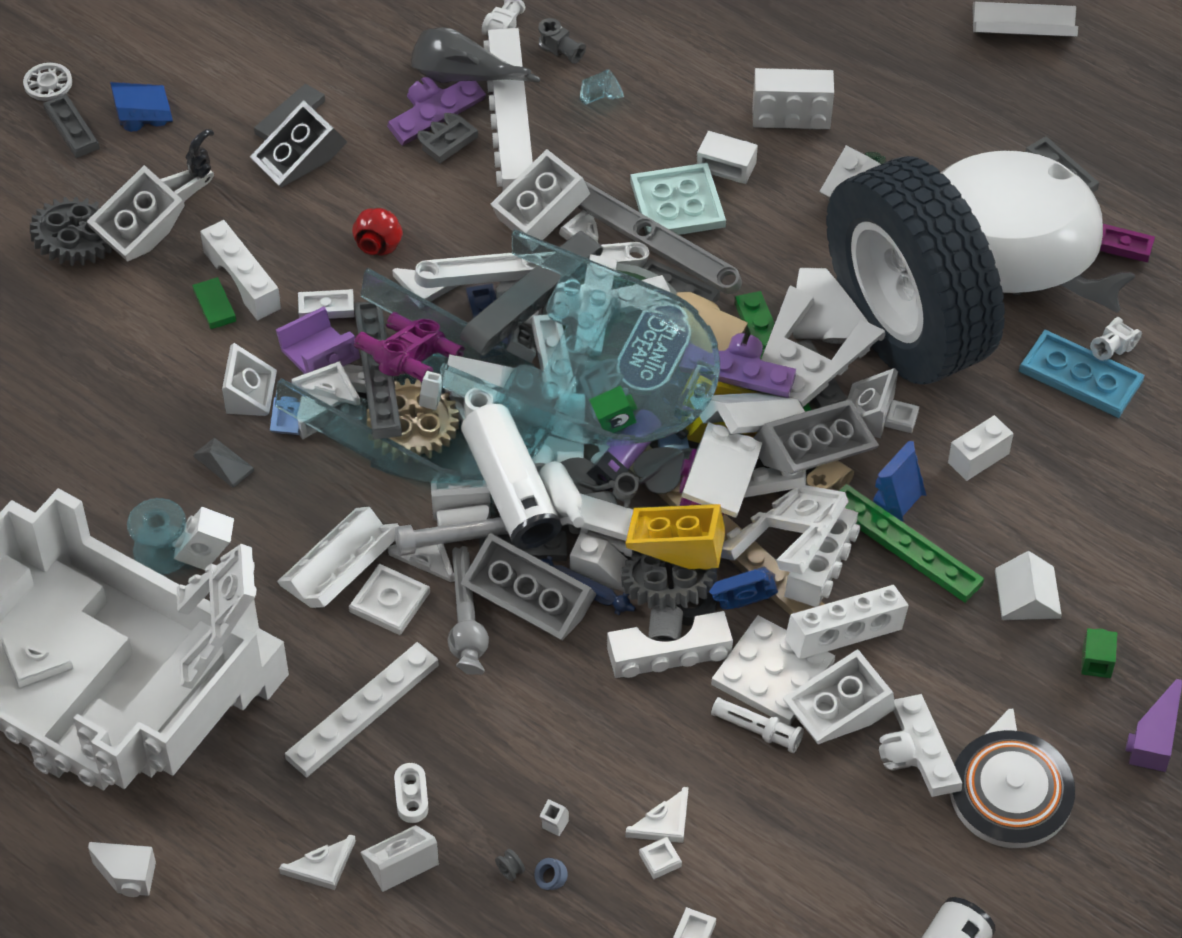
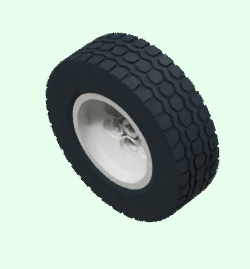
M905 156L892 159L865 172H861L836 186L830 196V202L827 207L826 225L828 228L826 231L827 240L829 241V252L838 283L867 321L885 330L884 339L875 342L871 346L873 350L878 353V356L885 364H888V367L891 369L895 368L898 371V375L905 380L908 379V381L915 384H930L975 365L995 352L1000 344L999 341L1002 339V329H1004L1005 318L1003 315H1005V308L1002 300L1004 297L992 250L989 249V243L984 232L981 230L975 214L973 215L972 209L966 200L961 197L962 194L943 173H940V170L933 165H929V162L917 157Z

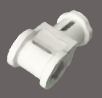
M504 0L502 8L495 7L492 13L486 15L482 25V34L488 35V30L516 28V17L525 11L524 2L522 0Z
M1116 317L1105 328L1101 337H1096L1092 340L1090 348L1093 356L1103 361L1110 359L1114 352L1118 355L1125 351L1130 352L1140 340L1142 332L1138 329H1131L1123 323V319Z

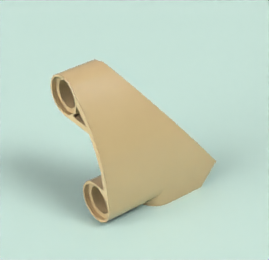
M692 292L676 293L678 301L687 306L695 318V334L691 341L692 344L725 351L729 347L731 338L734 335L745 333L748 322L721 311L714 302Z

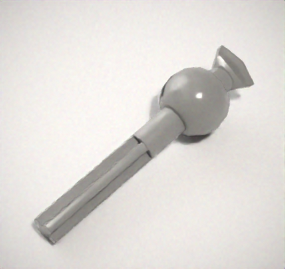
M462 546L460 549L455 547L452 550L458 623L448 634V647L450 652L460 659L456 664L459 669L466 674L482 675L485 669L478 659L488 648L489 636L484 626L475 621L473 591L460 584L470 568L469 552L465 546Z

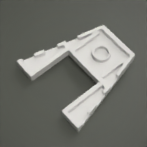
M790 285L761 360L796 369V377L789 397L797 398L801 406L804 407L829 385L828 382L836 375L843 374L848 369V365L856 358H862L870 351V347L878 340L882 341L885 337V330L861 319L833 359L830 360L788 339L814 304V296Z
M807 485L792 489L772 503L773 509L767 513L758 512L751 517L752 523L741 531L740 528L736 527L727 533L728 539L723 543L721 558L735 560L768 527L800 532L803 534L776 561L779 570L803 574L848 503L845 492Z
M243 544L238 545L220 557L221 563L218 565L210 564L205 568L206 573L201 576L195 574L189 578L188 585L180 584L176 587L177 610L187 615L210 592L212 626L180 660L181 686L189 689L195 686L246 609L253 602L256 596V587L254 586L253 572L255 564L252 559V547Z

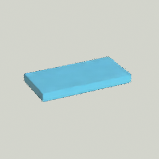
M1047 330L1043 331L1019 367V372L1117 418L1121 416L1142 384L1145 376L1111 359L1101 361L1093 356L1091 350Z

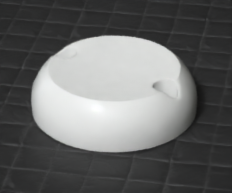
M993 151L965 158L941 172L962 194L961 197L966 200L972 209L973 215L975 214L981 230L987 238L989 249L992 250L996 262L995 266L998 268L1001 280L1000 285L1004 293L1031 292L1058 286L1080 275L1095 261L1100 251L1103 236L1100 206L1088 185L1061 163L1028 152Z

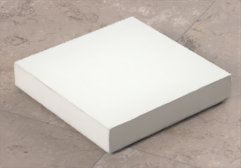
M379 564L349 605V612L401 635L430 594V586Z

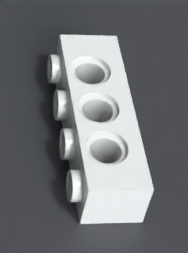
M846 508L843 509L803 574L789 573L784 597L814 607L820 605L823 597H829L833 586V581L831 580L832 578L838 579L842 568L841 560L846 561L851 550L850 541L855 542L860 531V525L856 524L858 512Z
M894 585L791 614L785 640L800 660L902 630L909 605Z

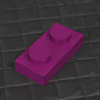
M1103 224L1100 251L1148 263L1155 236Z

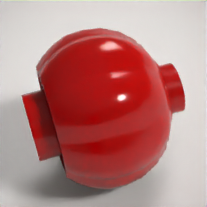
M369 208L363 210L358 215L352 227V234L357 246L369 255L377 254L385 241L386 245L378 255H387L393 252L400 243L403 230L397 217L384 208Z

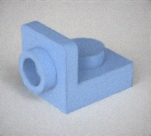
M283 394L282 398L274 397L270 426L272 433L300 435L298 415L302 400H299V396Z

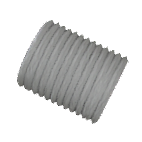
M659 605L654 606L650 614L648 638L660 642L680 639L683 611L677 606L675 610L670 605H666L663 610H660Z

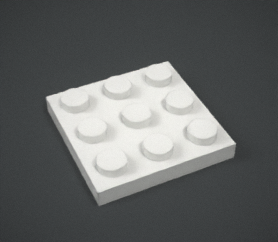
M757 615L712 677L711 685L770 717L776 716L780 718V722L790 726L796 716L783 701V697L831 667L835 661V655L827 651L799 660L785 640L787 630Z

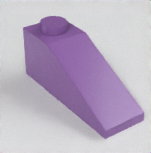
M1176 679L1138 722L1135 734L1129 733L1125 750L1131 752L1129 764L1166 772L1172 752L1182 680Z

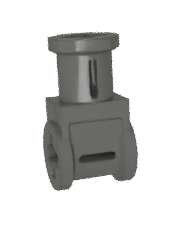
M547 18L539 23L538 30L541 34L539 47L543 51L551 52L557 57L562 53L568 57L571 63L575 64L581 60L586 51V45L571 39L569 31L562 27L558 20Z

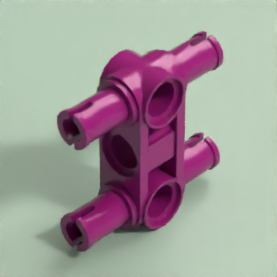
M393 312L387 320L389 323L386 325L387 328L397 331L396 334L386 340L379 341L362 331L356 336L354 341L356 342L354 344L355 348L373 356L375 362L379 364V370L383 374L389 376L408 374L420 380V382L423 381L427 371H433L431 366L421 363L422 361L437 353L449 358V354L463 357L464 352L461 351L465 350L463 346L446 339L445 334L440 331V325L436 321L431 319L411 321L397 312Z

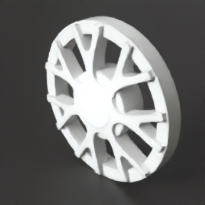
M43 63L31 68L25 74L23 84L26 93L36 100L50 101L65 95L70 90L72 77L70 71L61 64ZM41 70H49V72H40ZM58 70L63 72L57 77L56 72ZM31 77L37 78V81H32L29 79ZM67 80V83L59 84L60 81ZM39 87L34 91L31 90V88Z

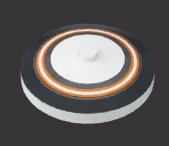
M995 731L973 740L962 750L955 761L954 766L962 781L961 791L950 793L951 801L962 823L979 838L1001 847L1027 848L1049 840L1067 822L1075 800L1073 774L1063 756L1045 740L1022 731Z

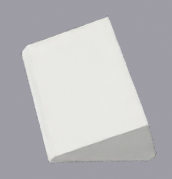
M235 343L230 346L222 387L226 414L266 416L270 411L277 370Z
M895 368L853 383L847 399H851L870 432L877 438H881L891 402L894 399L898 371Z
M484 479L431 482L433 521L437 520V511L482 504L489 507V516L491 517L490 492Z
M1027 551L995 569L1002 620L1061 619L1056 577L1052 565Z
M417 825L360 852L382 892L439 865L435 837Z

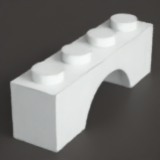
M225 220L200 231L205 255L216 269L224 267L229 272L239 289L245 306L257 321L281 309L278 287Z
M724 611L695 616L691 630L682 638L670 642L652 640L645 636L637 627L607 633V650L615 678H630L641 673L662 672L668 668L679 666L689 667L696 663L711 660L721 661L728 657L733 645V639Z

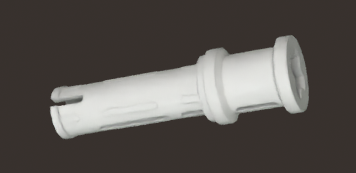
M720 697L716 699L711 711V715L760 734L765 742L769 744L775 742L788 748L790 753H795L803 737L804 729L800 726L797 728L780 722V718L776 716L770 719L746 708L725 701ZM732 712H733V713H736V714H738V715H741V716H743V717H745V718H748V719L752 720L753 722H750V721H747V720H745V719H742V718H740V717H738V716H735V715L732 714ZM780 732L783 733V734L788 735L789 738L786 737V736L781 735Z

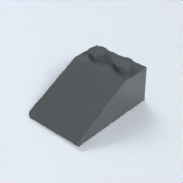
M303 100L250 158L282 188L329 162L343 148L347 141Z

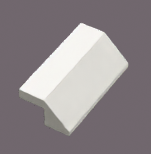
M973 2V32L1078 36V26H1075L1076 6Z
M765 392L694 396L691 399L703 423L725 422L731 434L759 432L765 423L805 412L797 398H786Z
M370 507L355 508L277 582L310 608L325 607L395 541V527L399 525L397 523L383 525Z

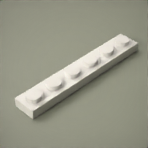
M416 642L285 752L286 760L307 778L439 666L438 659Z

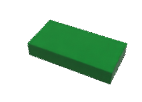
M218 277L192 285L193 292L210 330L236 322V315Z

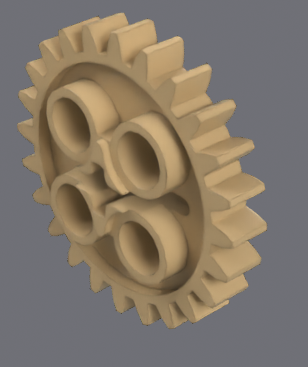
M406 378L405 385H400L397 380L394 381L402 436L375 439V445L381 446L384 444V453L394 450V458L404 453L405 460L407 461L411 454H415L416 459L419 461L423 453L429 458H432V450L442 453V445L450 446V438L456 437V429L459 427V410L455 409L456 401H450V393L447 392L441 394L436 410L419 406L422 386L420 380L417 379L415 384H411L410 380ZM367 409V429H370V438H373L369 409Z

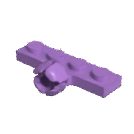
M423 77L421 80L424 84L416 81L409 88L407 98L414 107L388 121L387 127L403 146L416 139L418 131H430L431 122L444 123V113L458 115L484 100L486 93L476 81H459L447 89H441L431 78Z
M738 333L731 338L729 347L725 351L688 344L680 365V372L789 398L796 377V369L761 360L763 345L755 336L750 335L746 345L743 343L745 333Z

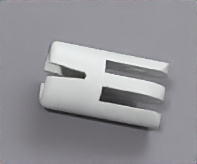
M485 504L440 510L436 513L437 526L490 519L489 507Z

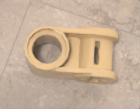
M839 460L817 466L807 475L806 484L807 486L839 491L845 484L849 485L853 478L854 470Z

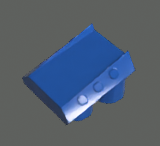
M110 82L119 123L123 125L125 130L133 132L140 130L143 124H151L158 127L165 125L167 122H173L164 85Z
M908 441L880 471L875 487L879 490L873 502L900 521H904V514L921 496H927L913 441Z
M764 566L717 581L709 592L715 601H719L722 609H733L768 599L777 594L778 589L775 574Z

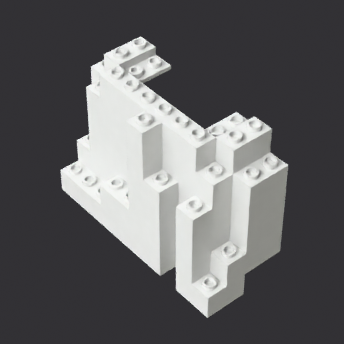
M59 488L36 513L12 500L0 512V731L13 743L19 744L21 742L29 747L34 759L33 763L42 773L48 774L50 772L60 778L64 772L70 771L76 774L87 786L92 787L95 785L103 791L108 785L114 784L125 789L135 776L141 772L151 778L157 771H165L173 776L230 706L234 705L244 710L255 696L259 695L268 700L289 675L284 642L259 628L255 601L253 600L192 689L181 686L180 660L212 628L210 601L204 598L189 615L178 612L176 587L179 584L91 537L82 501ZM6 637L10 642L22 646L29 645L47 651L49 655L61 659L69 658L71 659L73 669L19 688L3 649L1 639Z

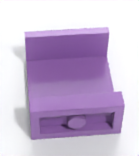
M324 306L276 329L281 351L304 374L339 361L342 366H345L360 359L359 350L354 347L356 343L354 342L355 336L350 331L343 335L338 334L331 327L327 310Z

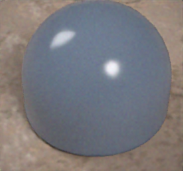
M545 858L537 864L534 876L540 888L555 890L565 884L568 872L566 866L560 860ZM553 867L555 876L551 882L546 883L543 879V874L548 868Z

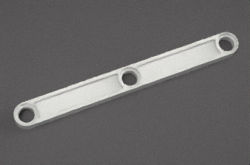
M640 242L601 245L603 246V252L600 256L617 259V263L642 268L649 257L648 247ZM557 249L425 260L417 264L414 280L416 284L424 288L520 280L534 269L526 264L527 262L531 261L540 264ZM637 252L640 253L643 257L634 258L630 255V253ZM423 271H429L433 273L434 276L430 278L424 277L420 273Z

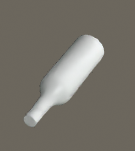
M556 461L546 463L540 469L539 476L556 512L562 516L569 517L575 527H582L585 521L580 513L582 497L563 464Z

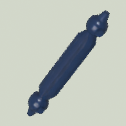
M549 555L547 558L541 559L546 564L591 587L596 593L594 600L603 605H613L615 614L620 615L621 612L635 611L636 608L628 598L629 594L623 593V595L617 596L613 589L563 565L554 566L552 562L553 557Z

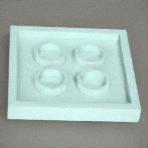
M708 163L630 174V182L639 212L674 233L680 235L726 227V219ZM649 226L644 227L647 236L652 231V228Z

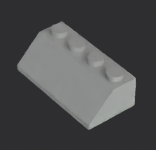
M851 399L765 423L754 436L755 440L762 442L759 458L763 465L790 474L867 452L879 446Z
M489 533L460 583L469 590L562 641L582 621L596 596L591 587Z

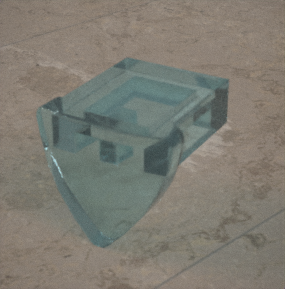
M610 69L582 80L579 99L585 105L603 97L612 100L624 97L622 89Z

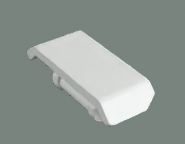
M580 494L582 497L580 513L585 521L580 533L606 540L619 552L624 553L625 556L632 557L634 550L626 548L625 543L633 509ZM557 512L562 525L567 523L573 525L569 517L562 516Z

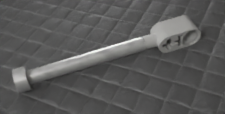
M609 491L584 494L617 504L614 494ZM501 517L413 530L411 525L395 527V541L399 556L415 554L417 547L488 537L489 533L495 536L508 534V531ZM565 524L568 525L571 533L580 534L581 527L577 528L574 525Z

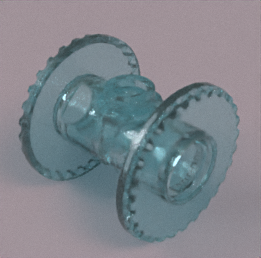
M164 498L143 501L133 508L127 520L129 535L135 541L133 547L135 561L161 575L176 572V570L181 569L185 565L184 562L174 559L176 547L173 546V542L182 535L186 525L185 513L174 501Z

